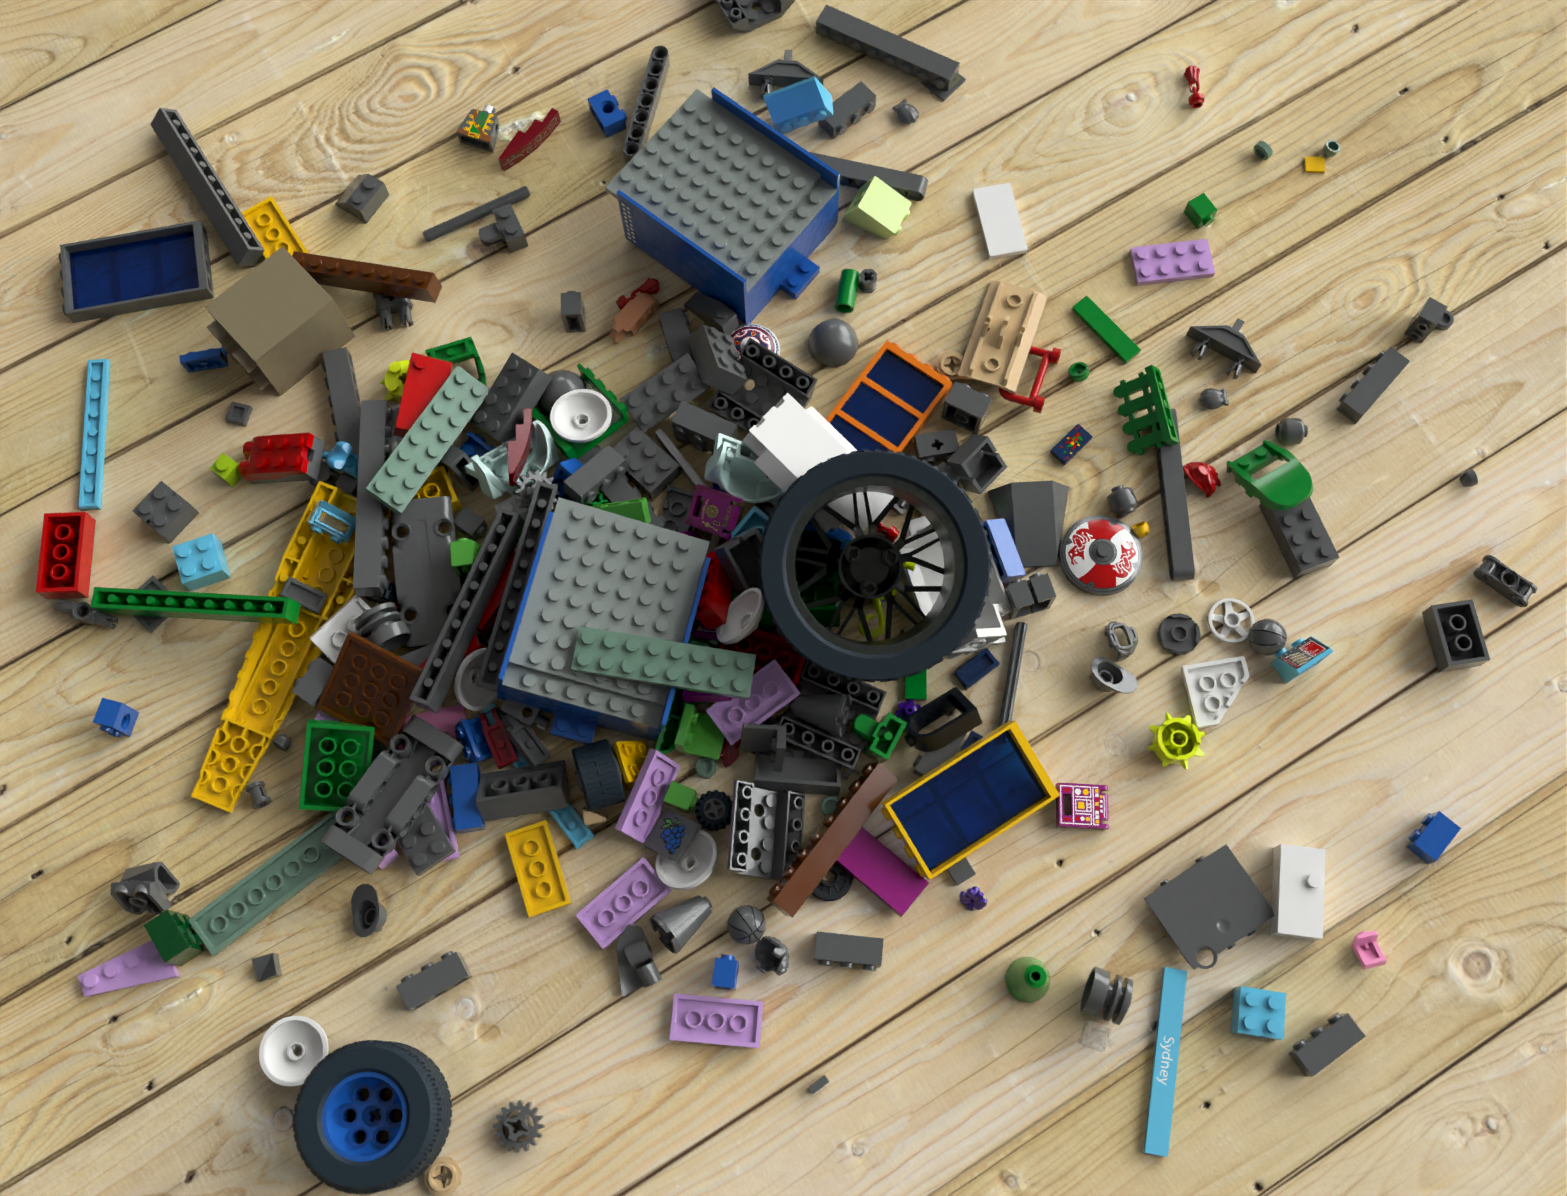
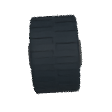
M603 739L573 748L572 755L577 770L574 771L580 792L583 791L589 811L592 812L624 802L625 794L622 786L621 770L608 740Z

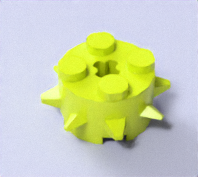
M409 360L392 362L386 371L385 380L380 381V384L385 385L388 389V393L384 398L386 401L395 400L400 404Z
M1165 713V722L1161 726L1150 725L1149 729L1154 735L1148 750L1155 752L1160 761H1162L1163 767H1166L1168 764H1181L1186 770L1188 769V760L1192 756L1203 757L1204 753L1199 748L1201 737L1205 733L1199 732L1197 727L1191 724V716L1187 715L1184 719L1181 717L1172 718L1169 713ZM1173 739H1174L1175 741L1178 740V741H1179V744L1174 743Z

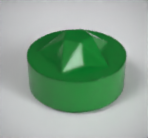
M1083 362L1072 364L1068 370L1070 379L1074 382L1086 380L1089 376L1087 364Z

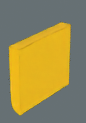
M1305 156V173H1325L1324 157Z

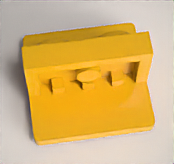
M643 740L616 741L613 743L614 748L612 752L621 770L623 790L633 788L647 757L648 750Z

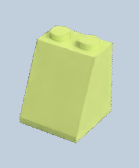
M874 176L859 188L842 219L884 239H888L900 232L902 228L900 224L910 214L909 208L912 203Z

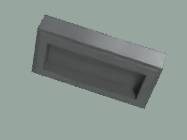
M290 576L279 594L281 597L293 599L300 603V606L316 614H319L328 597L327 594Z

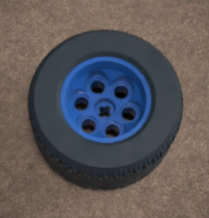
M363 1040L334 1050L333 1053L331 1052L325 1059H322L308 1074L296 1099L297 1102L295 1103V1112L293 1114L294 1140L297 1143L296 1147L298 1152H300L299 1155L302 1161L322 1183L335 1190L349 1194L377 1193L402 1186L414 1180L436 1160V1156L440 1154L442 1147H444L446 1137H448L450 1131L452 1100H450L451 1094L450 1090H448V1084L444 1080V1075L440 1072L438 1066L434 1065V1061L428 1058L426 1054L410 1045L399 1042ZM364 1088H367L370 1093L366 1101L361 1098V1091ZM387 1088H390L393 1092V1096L389 1101L384 1099V1091ZM350 1109L356 1112V1118L353 1122L349 1121L347 1117ZM397 1109H400L403 1113L400 1122H396L393 1116ZM380 1110L379 1115L381 1119L374 1120L375 1115L373 1112ZM360 1130L366 1133V1140L363 1143H360L357 1139ZM384 1130L388 1131L390 1135L386 1144L380 1138Z

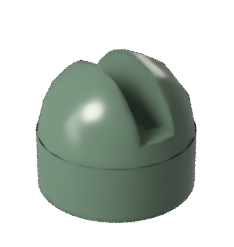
M1328 140L1323 147V154L1326 157L1335 156L1340 150V145L1334 140Z

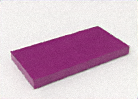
M861 827L836 860V863L900 917L904 915L929 884V882L920 877L916 871L863 827Z

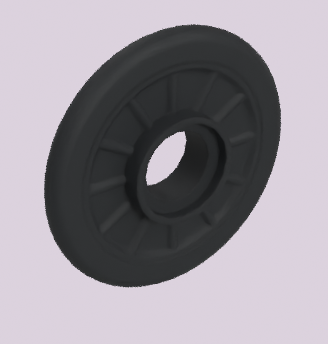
M836 862L829 869L835 875V880L832 883H826L822 879L811 893L820 900H838L845 896L851 888L853 876Z

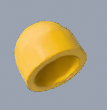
M1146 521L1138 522L1131 527L1138 538H1144L1149 534V526Z

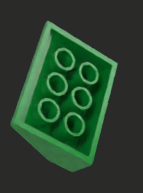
M308 720L299 809L337 812L340 808L347 806L349 794L371 766L375 727L331 720Z

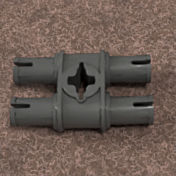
M373 293L376 302L375 311L380 317L381 330L388 331L387 326H389V330L394 328L391 314L398 312L402 327H407L406 320L409 327L413 325L411 315L413 304L410 299Z

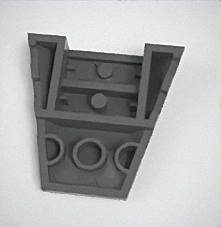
M1055 481L1014 482L988 491L996 516H998V519L1005 518L1023 568L1057 566L1069 491L1068 486Z

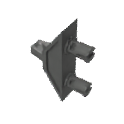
M785 50L784 60L778 59L748 74L749 85L761 86L760 98L764 100L766 92L767 94L772 92V87H787L814 76L823 85L822 77L798 61L792 60V50Z
M1237 318L1233 327L1228 325L1190 326L1186 336L1197 341V344L1190 353L1193 357L1200 351L1197 360L1203 358L1208 348L1233 361L1226 371V375L1229 376L1235 370L1233 379L1239 377L1243 367L1254 373H1257L1261 367V363L1246 337L1240 332L1244 321Z

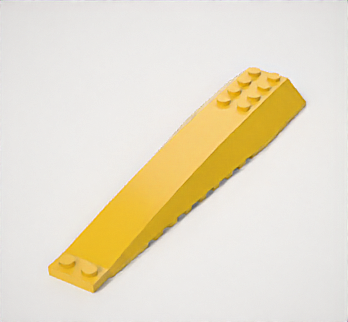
M321 481L318 482L283 555L274 578V586L269 591L268 596L281 597L279 594L290 576L327 594L328 597L319 614L300 606L297 625L259 622L257 630H254L252 635L253 640L250 648L244 656L245 661L242 669L237 674L236 678L238 679L234 690H231L227 708L222 713L219 729H216L200 770V778L191 794V797L230 813L233 812L241 793L297 697L292 692L294 683L298 678L304 676L310 662L316 660L322 653L309 638L355 595L353 589L355 529L348 542L338 544L329 539L330 535L324 532L318 534L310 529L311 526L306 524L316 503L320 500H324L356 517L357 498L344 494L337 487ZM391 509L386 511V517H388L389 522L392 518ZM324 512L318 518V521L343 534L348 527L347 524Z

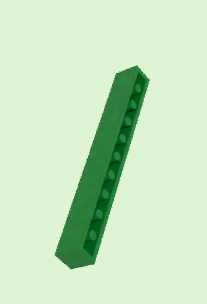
M94 587L90 607L106 614L297 625L301 604L289 597Z

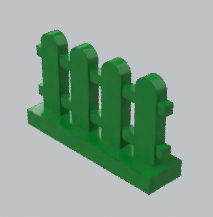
M1153 365L1145 367L1146 374L1144 372L1138 373V378L1128 382L1126 380L1119 381L1120 385L1116 386L1113 390L1114 396L1119 399L1124 398L1125 402L1118 407V413L1123 417H1129V422L1123 425L1122 430L1127 435L1133 434L1134 440L1127 444V450L1134 454L1138 453V455H1143L1144 450L1157 446V448L1164 447V442L1171 446L1179 444L1161 371ZM1143 391V396L1131 400L1130 395ZM1147 409L1148 414L1135 418V413ZM1152 427V433L1140 437V431Z

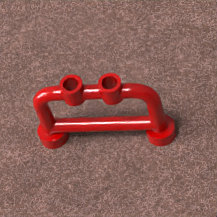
M1031 346L1029 354L1040 356L1042 360L1029 398L1009 393L1002 388H999V393L1004 399L1033 407V412L1041 414L1045 398L1038 396L1048 364H1058L1061 349L1053 348L1052 351Z

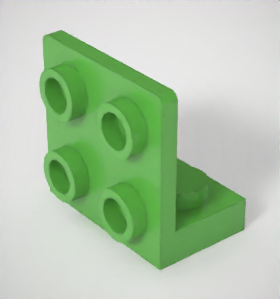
M686 704L674 743L677 751L718 761L725 736L709 715L698 713L694 705Z

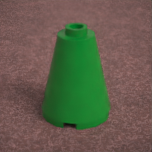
M1021 957L1011 963L1007 969L1005 981L1013 997L1019 1001L1029 1003L1038 1001L1046 995L1050 987V974L1046 966L1038 959Z

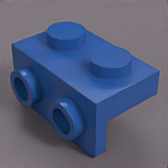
M480 718L461 719L455 725V734L464 746L463 755L465 759H468L469 763H478L493 758L482 730L484 728Z

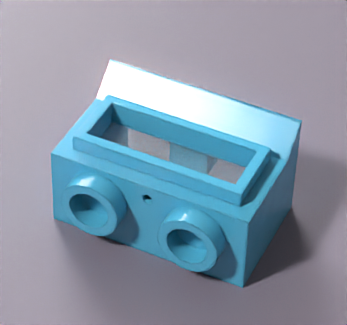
M320 500L316 503L306 524L311 526L310 529L318 534L324 532L330 535V540L341 544V542L346 543L349 541L356 527V517L324 500Z

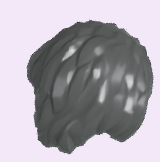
M764 936L757 942L755 957L761 966L757 965L756 968L762 973L772 970L779 976L786 973L789 967V952L785 944L779 939L770 936Z

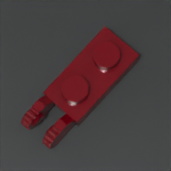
M494 707L491 709V713L496 722L495 724L490 726L484 712L479 714V718L498 769H502L519 761L512 741L505 732L506 728L503 722L500 721L502 719L500 713Z

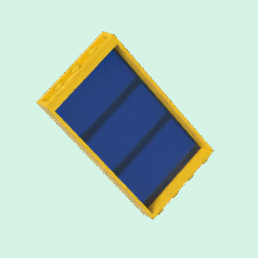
M1008 721L880 804L883 807L881 813L887 821L890 820L894 825V828H892L893 833L898 840L902 839L906 845L903 847L905 853L910 859L913 857L917 865L914 867L920 877L924 876L931 880L1060 796L1016 721Z

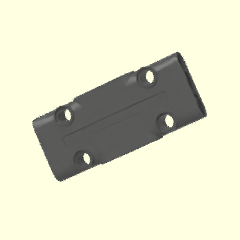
M450 496L412 499L400 516L391 510L397 600L401 607V620L405 622L412 635L404 644V648L425 647L437 641L449 616L448 610L451 606H454L462 589L460 576L456 574L451 565L450 542H455L457 539L455 538L456 529ZM443 524L450 525L448 533H440V527ZM402 528H407V536L399 538L398 531ZM414 610L416 618L413 621H407V612Z
M413 715L402 729V732L391 739L388 751H382L353 788L347 798V806L337 811L335 822L329 827L320 842L372 875L385 856L395 849L398 838L403 837L409 831L438 790V783L447 777L450 766L464 749V746L420 717ZM406 743V747L404 749L397 750L400 744ZM436 765H441V769L438 772H432ZM348 815H353L350 822L344 823V819ZM388 837V842L383 846H379L380 840Z

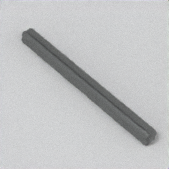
M527 186L516 189L423 231V236L427 242L492 214V210L509 203L512 205L529 197V189Z
M1017 622L1015 625L998 727L1012 720L1027 631V624L1024 622ZM1004 733L996 737V742L1006 744L1008 742Z

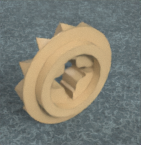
M947 351L941 354L936 363L938 373L947 376L952 382L957 379L961 380V378H957V374L964 356L956 351ZM951 360L953 365L957 366L953 372L948 367Z
M437 1158L425 1171V1185L436 1196L450 1195L461 1184L462 1172L459 1164L452 1158ZM442 1170L445 1173L452 1174L450 1178L446 1179L445 1187L442 1180L434 1179V1177L442 1173Z

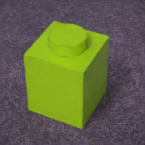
M224 453L209 468L219 479L232 488L242 478L239 473V464Z

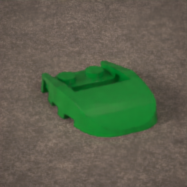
M471 337L425 350L428 357L451 362L452 365L474 358L479 377L477 380L487 387L485 367Z
M1266 440L1263 441L1261 446L1233 462L1227 461L1226 471L1228 473L1232 472L1235 475V482L1245 489V493L1250 498L1253 496L1258 498L1260 504L1269 509L1278 511L1291 509L1307 500L1313 493L1311 476L1301 462L1288 450ZM1278 459L1287 462L1258 480L1251 476Z

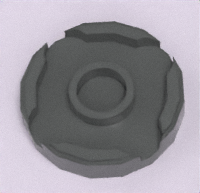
M1181 613L1171 614L1165 618L1159 625L1157 632L1158 641L1163 649L1175 655H1185L1193 651L1198 645L1201 636L1197 623L1188 615Z

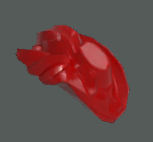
M1191 462L1183 466V471L1187 477L1206 493L1207 498L1215 492L1216 485L1218 487L1221 486L1218 473L1215 472L1216 470L1213 466L1204 462Z

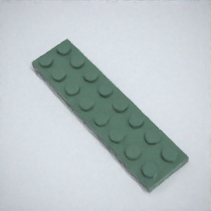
M457 366L364 491L400 516L482 404L490 389Z
M579 626L571 671L749 700L756 655Z
M332 811L189 919L192 927L212 956L219 954L344 859V857L320 842L323 835L335 822L337 812Z

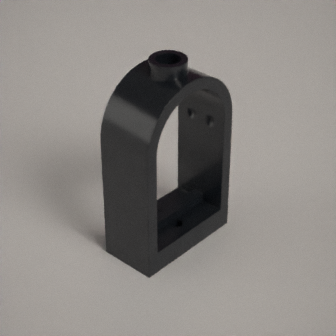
M954 687L909 716L906 721L908 734L904 738L910 747L914 746L917 750L923 752H932L943 748L982 724V720L977 708L957 687ZM955 708L961 713V715L930 733L918 734L922 728Z

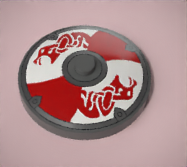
M1090 516L1077 521L1067 530L1060 544L1059 562L1065 577L1073 586L1087 594L1109 596L1125 590L1136 579L1142 566L1143 552L1138 537L1125 523L1109 516Z

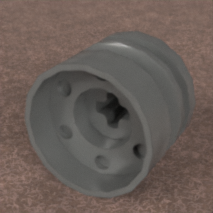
M392 602L383 603L367 610L354 622V626L362 638H366V640L389 652L405 644L412 636L405 622L399 621L401 615L397 612V608Z
M1093 967L1084 988L1080 1012L1097 1017L1101 1009H1103V1020L1109 1021L1112 1017V1023L1120 1025L1130 1007L1133 980L1125 978L1122 982V976L1116 975L1112 983H1110L1109 971Z

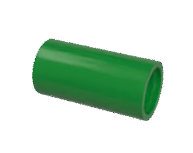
M843 269L841 271L834 308L839 312L851 313L854 310L856 292L860 280V273L856 270Z

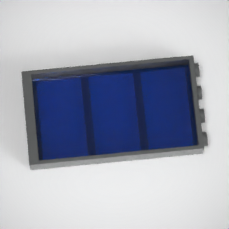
M200 220L60 245L61 253L58 256L62 264V270H60V277L63 281L61 293L64 298L62 309L64 315L68 316L73 323L214 298L207 229Z

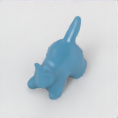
M339 441L330 452L323 451L322 459L326 460V464L330 469L343 471L358 480L359 455L351 452L352 446L349 443Z

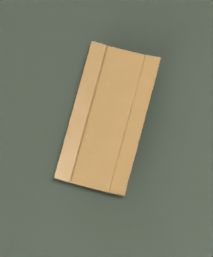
M991 280L957 378L972 379L1015 394L1048 296L1031 289Z

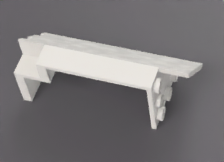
M789 393L775 407L773 406L749 430L748 435L742 440L759 456L754 464L784 493L801 475L803 476L806 471L817 464L843 453L849 454L851 451H857L812 406L805 410ZM863 492L856 493L859 525L862 531H864L868 527L864 495ZM867 492L872 522L894 496L879 492ZM853 494L838 498L827 505L855 524ZM823 509L814 516L826 533L831 528L835 531L842 524Z
M925 516L913 519L910 522L907 531L908 537L905 540L931 530L933 526ZM936 532L930 533L906 544L899 552L900 554L912 552L937 539L938 536ZM940 541L913 555L916 558L944 568V557ZM990 548L988 550L992 558V572H989L991 583L989 584L988 596H985L984 599L986 602L985 606L982 609L980 618L974 622L976 624L975 627L972 628L966 639L963 638L960 642L961 645L949 656L950 660L958 658V656L965 652L971 654L985 649L990 644L999 645L1006 642L1004 636L1007 634L1001 617L1011 612L1012 608ZM918 564L915 565L914 571L904 568L909 586H942L944 575ZM912 592L916 605L925 616L933 607L940 592Z

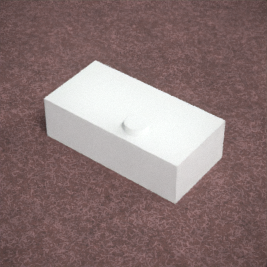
M1287 844L1273 847L1271 908L1275 916L1270 921V935L1311 941L1323 939L1326 849Z

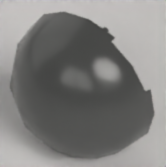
M832 318L821 322L811 331L808 340V350L811 357L817 363L839 367L847 364L854 358L858 350L859 340L855 330L846 321Z
M557 370L548 374L553 378L538 401L539 407L544 414L550 416L554 403L562 395L573 390L586 389L585 382L576 373L569 370Z

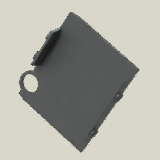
M1227 844L1205 858L1203 856L1195 860L1196 864L1172 880H1164L1160 883V888L1144 898L1178 950L1193 969L1198 967L1209 969L1213 967L1218 959L1217 954L1226 948L1228 950L1236 946V941L1245 935L1249 937L1256 932L1254 929L1275 916L1272 908ZM1208 948L1212 951L1214 959L1209 966H1203L1197 961L1196 954L1199 949Z

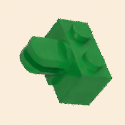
M889 712L882 716L880 722L862 714L853 720L852 731L869 741L863 753L883 763L889 759L907 722Z

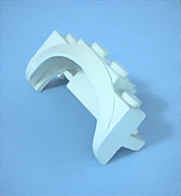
M539 420L532 422L533 429L530 445L532 452L530 455L528 454L520 476H526L528 471H531L533 474L535 470H539L541 475L553 463L560 460L551 433ZM516 437L510 439L509 441H516ZM508 441L481 457L478 455L471 457L472 462L464 466L468 474L478 479L482 492L489 497L495 499L502 496L505 492L512 496L516 495L513 494V491L517 490L518 487L509 485ZM531 480L525 484L524 488L530 487Z
M721 433L716 436L714 453L706 462L705 480L717 483L720 490L742 498V501L748 503L770 502L776 505L784 493L770 478H766L767 475L754 464L759 456L744 442Z

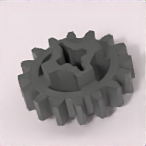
M535 470L533 474L531 471H528L526 476L521 475L519 477L521 482L517 481L515 483L518 489L514 490L513 494L518 495V498L514 501L521 502L519 509L525 507L526 514H528L537 480L552 484L554 478H546L547 472L540 475L539 470ZM531 480L530 487L524 488L525 484ZM554 499L553 504H556L558 500Z
M518 1100L517 1106H515L514 1102H509L510 1109L502 1107L503 1115H496L495 1117L499 1120V1124L493 1125V1128L499 1129V1132L494 1136L502 1138L499 1143L500 1146L508 1144L507 1151H510L513 1147H515L516 1153L520 1152L521 1147L528 1151L529 1144L536 1146L535 1138H542L543 1136L539 1129L545 1128V1125L539 1124V1120L544 1117L543 1115H536L539 1108L531 1109V1102H527L525 1106H523V1100ZM521 1110L517 1117H509L512 1112ZM530 1116H531L532 1119H533L534 1127H532V1126L530 1125V1122H529V1117H530ZM522 1121L521 1126L526 1130L516 1132L517 1127L514 1126L513 1122ZM504 1126L508 1127L510 1133L508 1137L505 1133ZM523 1135L530 1136L524 1142H517Z

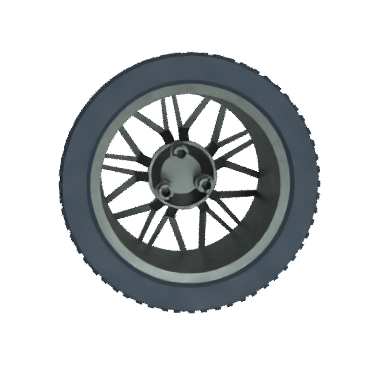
M869 449L829 458L827 461L821 462L806 471L803 476L801 475L788 487V490L783 493L776 503L764 528L759 549L758 571L761 593L769 616L785 641L799 655L823 671L833 673L835 676L849 680L854 679L860 682H886L920 674L923 670H928L942 662V658L950 656L961 645L960 642L963 638L966 639L972 628L975 627L976 624L974 622L980 618L982 609L985 606L986 602L984 599L985 596H988L989 584L991 583L989 572H992V558L988 550L990 548L987 538L988 534L982 526L984 524L983 520L980 518L977 508L972 506L971 503L973 501L967 496L963 488L957 486L955 480L950 478L944 471L940 472L938 467L933 466L926 460L916 459V456L903 452L895 453L893 450L875 449L874 451H869ZM863 492L868 519L867 535H864L859 525L856 493ZM867 492H879L894 496L872 522ZM853 494L855 524L827 505L838 498ZM902 499L908 502L910 506L900 537L896 542L892 543L889 539L877 535V527L896 502ZM914 508H916L927 518L933 529L905 540ZM821 509L853 531L855 538L846 544L843 550L835 548L814 518ZM809 522L812 523L828 550L798 546L800 537ZM936 532L937 539L912 552L900 554L899 550L906 544ZM940 541L944 557V568L916 558L913 555ZM796 550L828 554L839 560L838 563H823L795 557ZM795 560L825 567L800 587H797ZM912 562L943 574L942 586H906L902 584L900 579L903 572V563ZM829 572H838L841 582L846 587L841 594L804 604L800 596L802 591ZM893 589L901 593L923 619L919 623L896 602L891 592ZM906 592L940 593L933 607L925 616ZM853 594L857 597L851 611L838 633L835 634L831 629L844 603ZM884 596L887 602L885 640L873 641L863 611V604L865 599H876ZM841 601L828 629L819 623L808 610ZM894 605L915 626L907 632L891 638ZM856 609L867 641H857L840 636Z

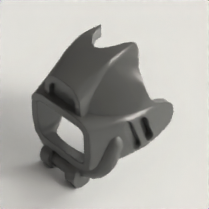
M1112 621L1105 626L1107 630L1104 633L1105 637L1108 638L1109 647H1114L1117 651V661H1123L1132 655L1138 644V636L1135 629L1116 621ZM1121 628L1124 631L1128 641L1127 646H1120L1114 629Z

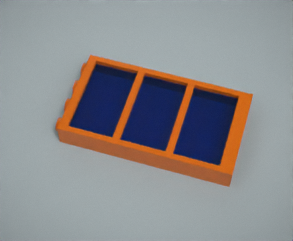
M886 340L826 420L857 451L880 449L893 450L895 453L898 451L905 453L914 441L915 435L920 433L948 396L953 382L947 376L940 375L934 371L930 365L918 361L917 357L913 354L901 350L898 344Z

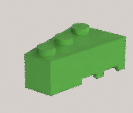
M460 538L455 542H450L451 565L456 574L460 576L463 584L482 545L467 538Z

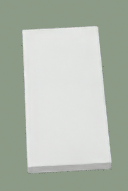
M1011 183L973 189L972 194L989 260L1027 253L1028 248Z

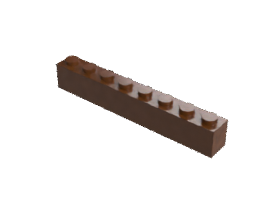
M295 251L292 255L320 285L436 303L442 288L441 283L432 272Z
M868 763L862 769V775L858 780L851 783L847 795L838 800L835 805L836 809L832 814L824 818L823 826L820 830L811 835L809 838L810 843L807 847L798 852L796 855L797 860L792 866L790 865L784 870L783 878L769 890L770 895L767 897V900L785 916L794 917L898 780L880 763Z

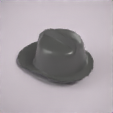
M1096 657L1092 660V673L1089 678L1098 690L1129 694L1137 689L1138 683L1136 678L1126 669L1105 657Z
M361 884L355 889L351 898L353 930L359 937H367L373 932L382 931V927L386 922L387 912L385 907L379 903L375 888L370 884Z

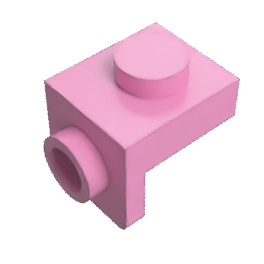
M1363 931L1354 938L1352 948L1363 970L1382 966L1386 963V958L1377 943L1378 934L1376 931Z

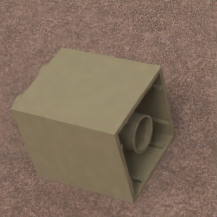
M283 246L205 306L215 320L207 328L222 344V348L237 364L239 363L244 368L246 374L261 391L268 385H271L280 396L321 364V360H324L323 352L342 348L355 337L334 300Z

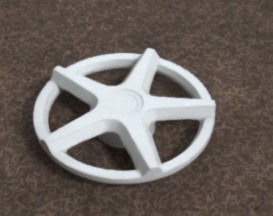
M1234 598L1219 600L1211 607L1207 615L1208 626L1213 635L1219 641L1231 644L1243 642L1248 638V633L1240 623L1251 616L1252 626L1255 623V618L1247 604ZM1225 602V615L1213 614L1215 608ZM1231 602L1241 604L1247 611L1239 614L1234 612ZM1212 620L1223 623L1224 626L1220 634L1215 630ZM1232 629L1242 636L1239 639H1228L1226 637Z

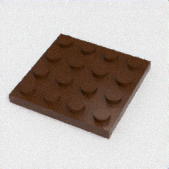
M350 632L347 634L316 709L344 723L375 727L374 739L390 747L391 739L395 735L400 734L412 708L413 702L409 698L423 669Z

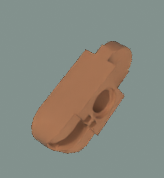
M640 293L633 300L631 299L612 320L616 325L610 333V338L618 343L628 333L634 336L656 313L659 301L647 293Z

